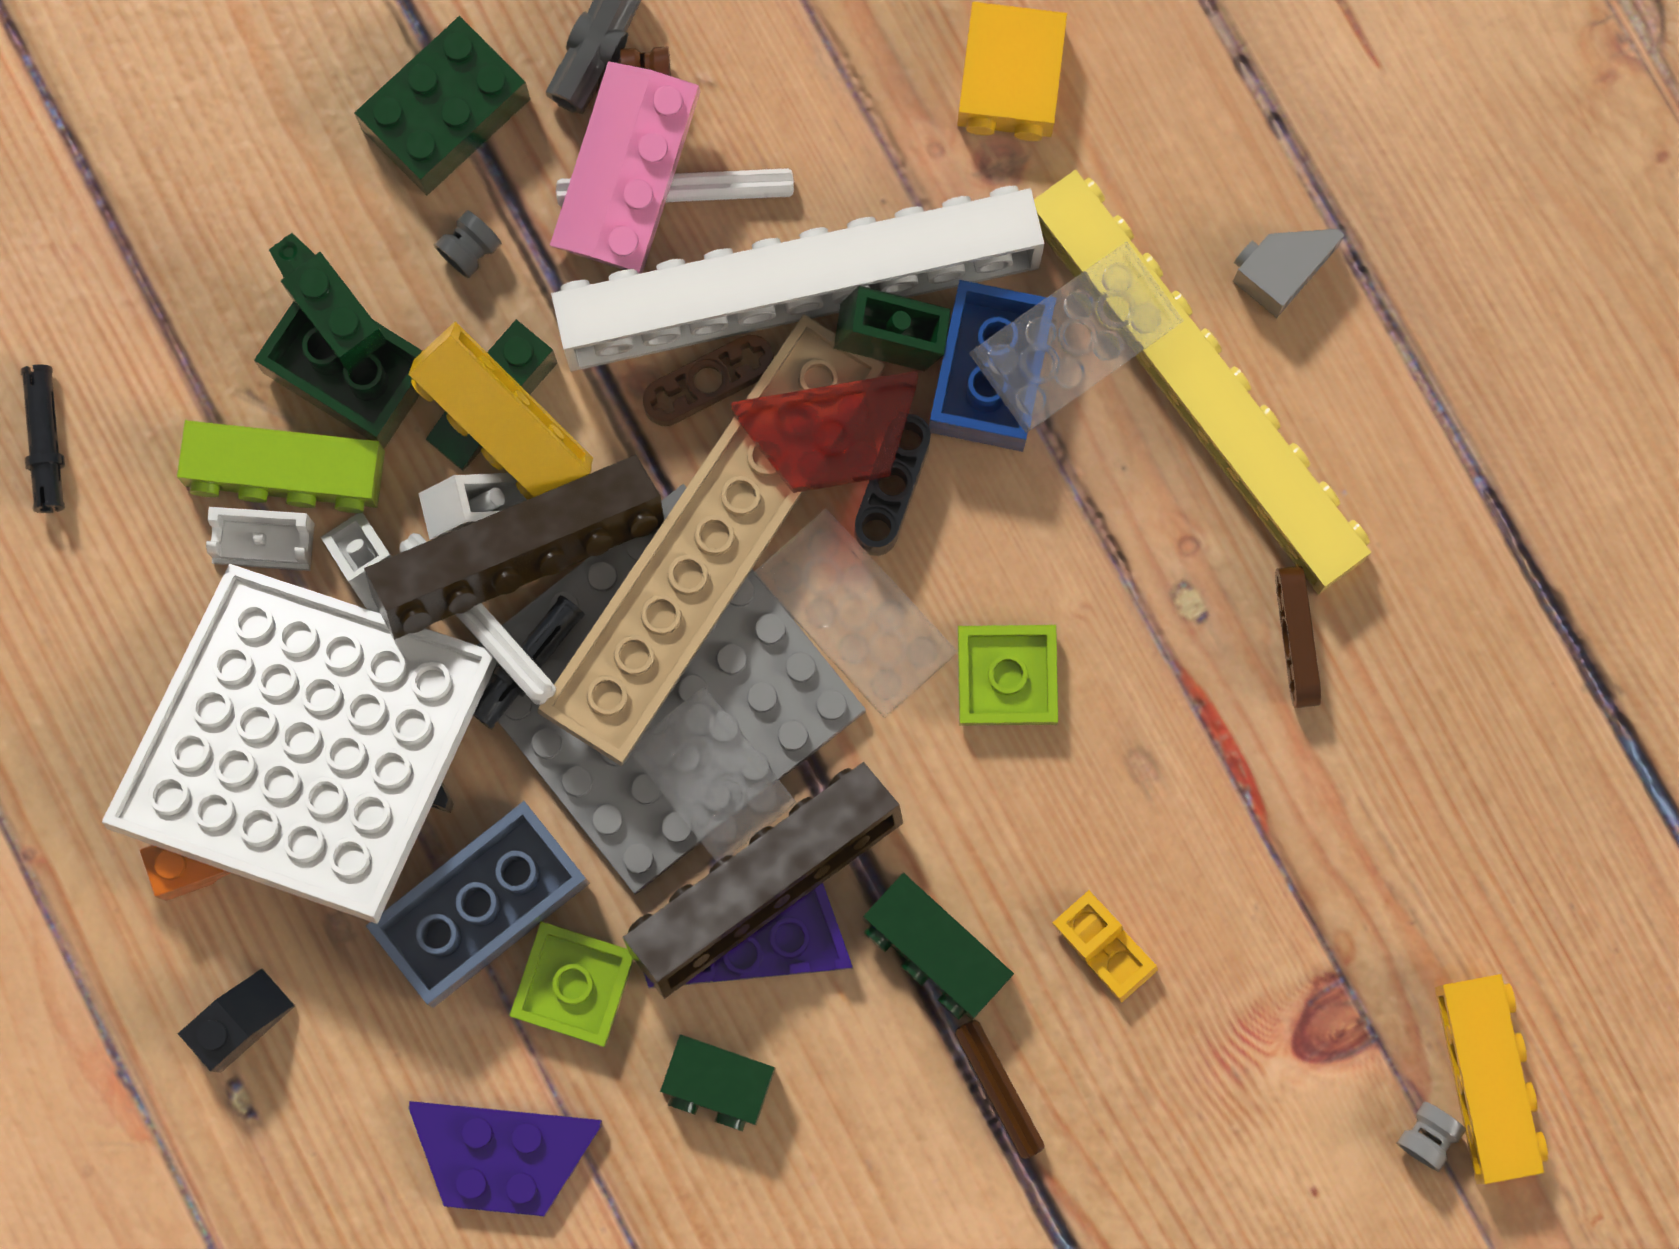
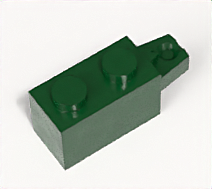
M293 233L284 237V239L269 249L284 277L280 281L287 293L347 371L386 343L380 328L321 252L315 255Z

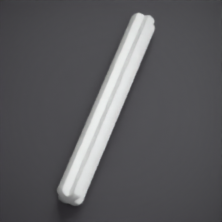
M788 168L674 174L666 202L790 197L794 192L793 173ZM571 178L559 179L557 181L556 197L561 207Z
M413 533L410 534L407 540L401 542L399 550L404 552L426 541L420 534ZM482 603L465 613L455 614L534 704L542 705L555 694L556 687Z

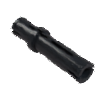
M33 365L34 372H31V367L26 366L21 369L29 456L25 458V468L31 471L33 511L37 513H53L52 507H55V511L59 512L65 509L61 480V468L65 466L64 455L59 453L52 380L53 368L49 365Z
M560 595L556 603L534 630L531 631L520 647L541 668L580 618L584 617V612L566 597ZM500 665L493 671L492 674L495 678L484 690L473 714L477 720L491 730L518 695L524 697L525 692Z

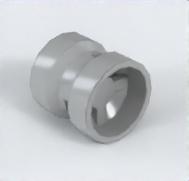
M1423 1102L1416 1113V1124L1411 1130L1404 1131L1397 1145L1421 1163L1435 1171H1440L1447 1160V1149L1452 1143L1460 1141L1466 1128L1441 1109L1428 1102Z

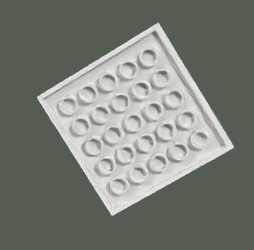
M229 564L102 823L108 830L378 924L497 661L484 647L426 628L420 632L409 633L394 640L380 613Z

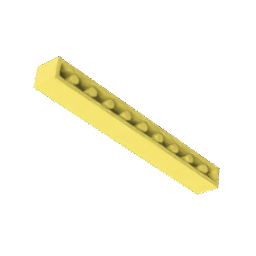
M1075 169L1034 199L1044 239L1296 566L1303 567L1306 580L1319 595L1365 561L1371 554L1370 549L1367 547L1370 540L1366 532L1355 520L1350 522L1346 520L1337 508L1340 505V501L1332 488L1324 481L1318 483L1307 468L1310 467V462L1302 449L1295 443L1288 445L1278 432L1281 425L1275 414L1266 405L1263 404L1260 407L1248 393L1251 390V386L1244 374L1235 366L1231 369L1227 366L1219 355L1222 349L1213 334L1206 328L1200 331L1190 318L1192 309L1186 299L1177 290L1172 293L1160 279L1163 276V272L1155 259L1147 252L1143 255L1139 252L1131 241L1134 239V235L1128 224L1119 215L1112 217L1102 204L1105 198L1098 185L1089 177L1084 180Z

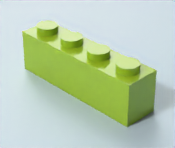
M185 420L177 478L185 487H190L189 493L202 497H219V491L237 492L239 499L249 502L265 503L268 496L287 498L286 504L296 507L314 508L316 501L335 503L334 509L339 511L363 513L364 506L378 508L385 450L379 441Z

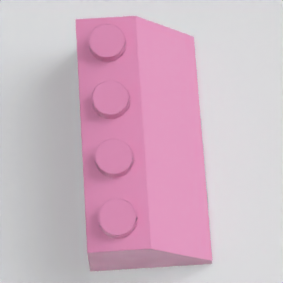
M608 61L550 243L551 247L623 270L634 269L637 270L638 274L643 273L700 95L699 85L653 70Z

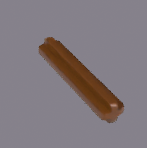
M971 1020L955 1030V1036L1019 1156L1023 1159H1028L1038 1154L1045 1148L1044 1142L981 1024L977 1020Z

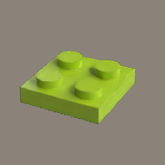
M1056 625L958 626L959 726L1058 724Z
M541 921L509 1016L606 1047L634 959L626 948Z

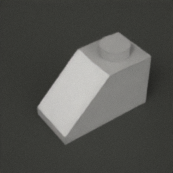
M1338 229L1271 233L1267 235L1260 245L1252 240L1234 261L1240 268L1233 282L1277 318L1335 252L1344 234Z

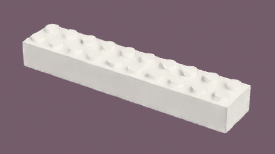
M1005 186L990 192V197L971 201L969 196H960L946 200L942 203V208L924 211L923 207H909L896 212L895 218L876 222L874 217H864L849 222L846 229L828 232V228L825 227L813 228L802 232L799 235L800 239L781 243L779 238H768L752 244V249L733 253V250L730 248L717 249L706 253L704 260L685 264L684 259H672L659 263L656 266L657 270L638 274L637 270L628 269L612 273L608 276L609 281L590 284L588 280L568 282L560 287L561 291L551 293L562 346L570 371L795 323L800 320L803 314L811 319L839 313L840 303L858 286L909 298L958 287L959 280L977 283L1039 269L1044 240L1031 188L1019 190L1017 186Z

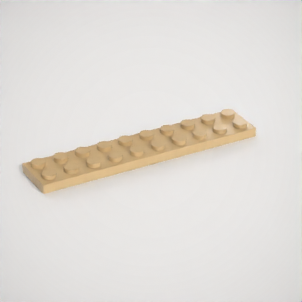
M805 314L802 315L555 682V694L538 708V714L620 766L623 765L885 368V364L877 359L834 349L836 334Z

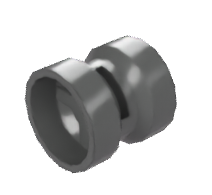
M466 210L457 220V228L454 230V233L443 234L434 244V247L459 273L466 278H470L479 268L478 259L482 258L485 254H493L502 243L497 235L480 218Z

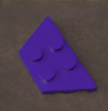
M409 1101V1111L444 1207L546 1216L557 1199L559 1192L576 1169L583 1154L602 1126V1120Z

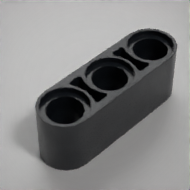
M915 414L900 415L889 425L855 520L854 537L861 551L868 555L880 556L893 549L929 450L931 433L925 420ZM911 430L921 437L922 442L916 449L904 450L896 444V435L901 431ZM897 475L903 479L906 488L898 495H887L879 488V482L885 476ZM871 520H881L888 525L890 533L883 540L873 541L864 535L862 530L864 525Z

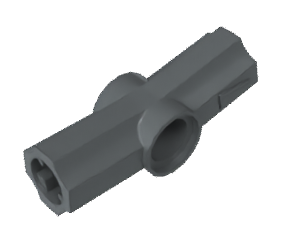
M593 0L588 12H583L572 28L567 41V53L561 64H559L546 90L548 98L568 111L584 113L604 76L608 61L618 63L620 51L625 49L628 40V32L626 31L635 16L641 0Z

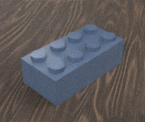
M523 801L382 913L378 924L370 922L366 927L425 1003L435 1007L590 883L527 803Z

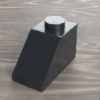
M260 969L213 1001L185 1026L178 1035L210 1071L221 1073L291 1011L295 1004L264 969Z

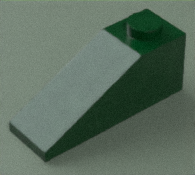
M517 319L487 352L529 395L558 363L553 349ZM445 411L427 436L426 441L464 471L480 453L482 446L470 434L463 436L458 433L447 420V412Z

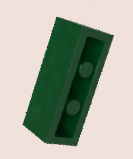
M904 872L863 916V921L869 925L863 933L884 952L893 947L906 959L900 967L921 986L929 980L943 993L937 1001L958 1020L964 1014L973 1020L1014 975L1007 966Z

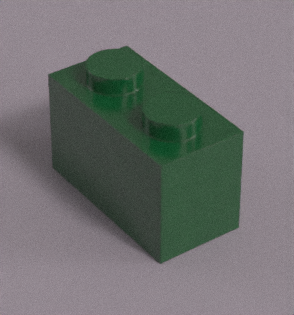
M858 286L840 303L834 349L926 371L944 355L951 309Z
M680 1034L660 1092L670 1095L668 1106L696 1115L698 1106L718 1112L714 1122L743 1131L746 1122L753 1125L757 1124L776 1068Z

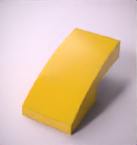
M1090 890L1052 922L1075 952L1121 1003L1158 971L1157 965L1124 931L1121 923Z

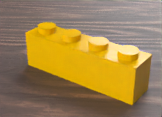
M456 321L413 360L408 375L412 378L411 383L417 393L429 402L435 400L447 412V420L458 433L463 436L470 434L482 446L481 452L493 467L498 470L504 468L517 480L516 487L527 500L591 473L593 457Z
M1502 974L1435 987L1462 1120L1466 1128L1465 1134L1476 1184H1490L1544 1173L1542 1162L1548 1161V1149L1543 1133L1535 1131L1531 1112H1537L1538 1110L1537 1098L1532 1083H1525L1521 1063L1527 1061V1052L1522 1034L1520 1032L1514 1033L1510 1014L1516 1012V1001L1511 984H1504Z

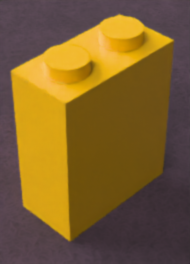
M972 2L957 126L966 127L969 133L984 136L993 135L995 131L1014 133V137L1025 141L1042 140L1043 136L1052 137L1067 13Z

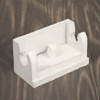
M209 507L208 522L212 526L211 541L206 542L207 553L212 557L213 564L310 571L315 523L307 513Z

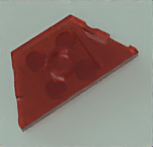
M917 371L735 401L731 402L732 413L792 493L890 477L918 385Z

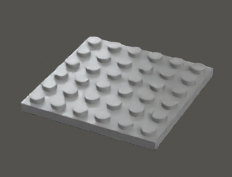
M684 484L661 501L664 520L687 488ZM655 529L647 536L636 537L610 548L602 555L587 558L502 625L521 646L531 631L534 630L556 603L560 595L566 597L584 612V617L580 618L554 653L540 668L553 684H555L658 529ZM752 569L622 766L538 714L540 705L534 704L526 694L524 697L518 695L499 718L498 722L636 895L863 715L866 709ZM493 674L491 675V677H490V679H489V681H488L487 686H488V685L491 683V681L495 678V676H494Z

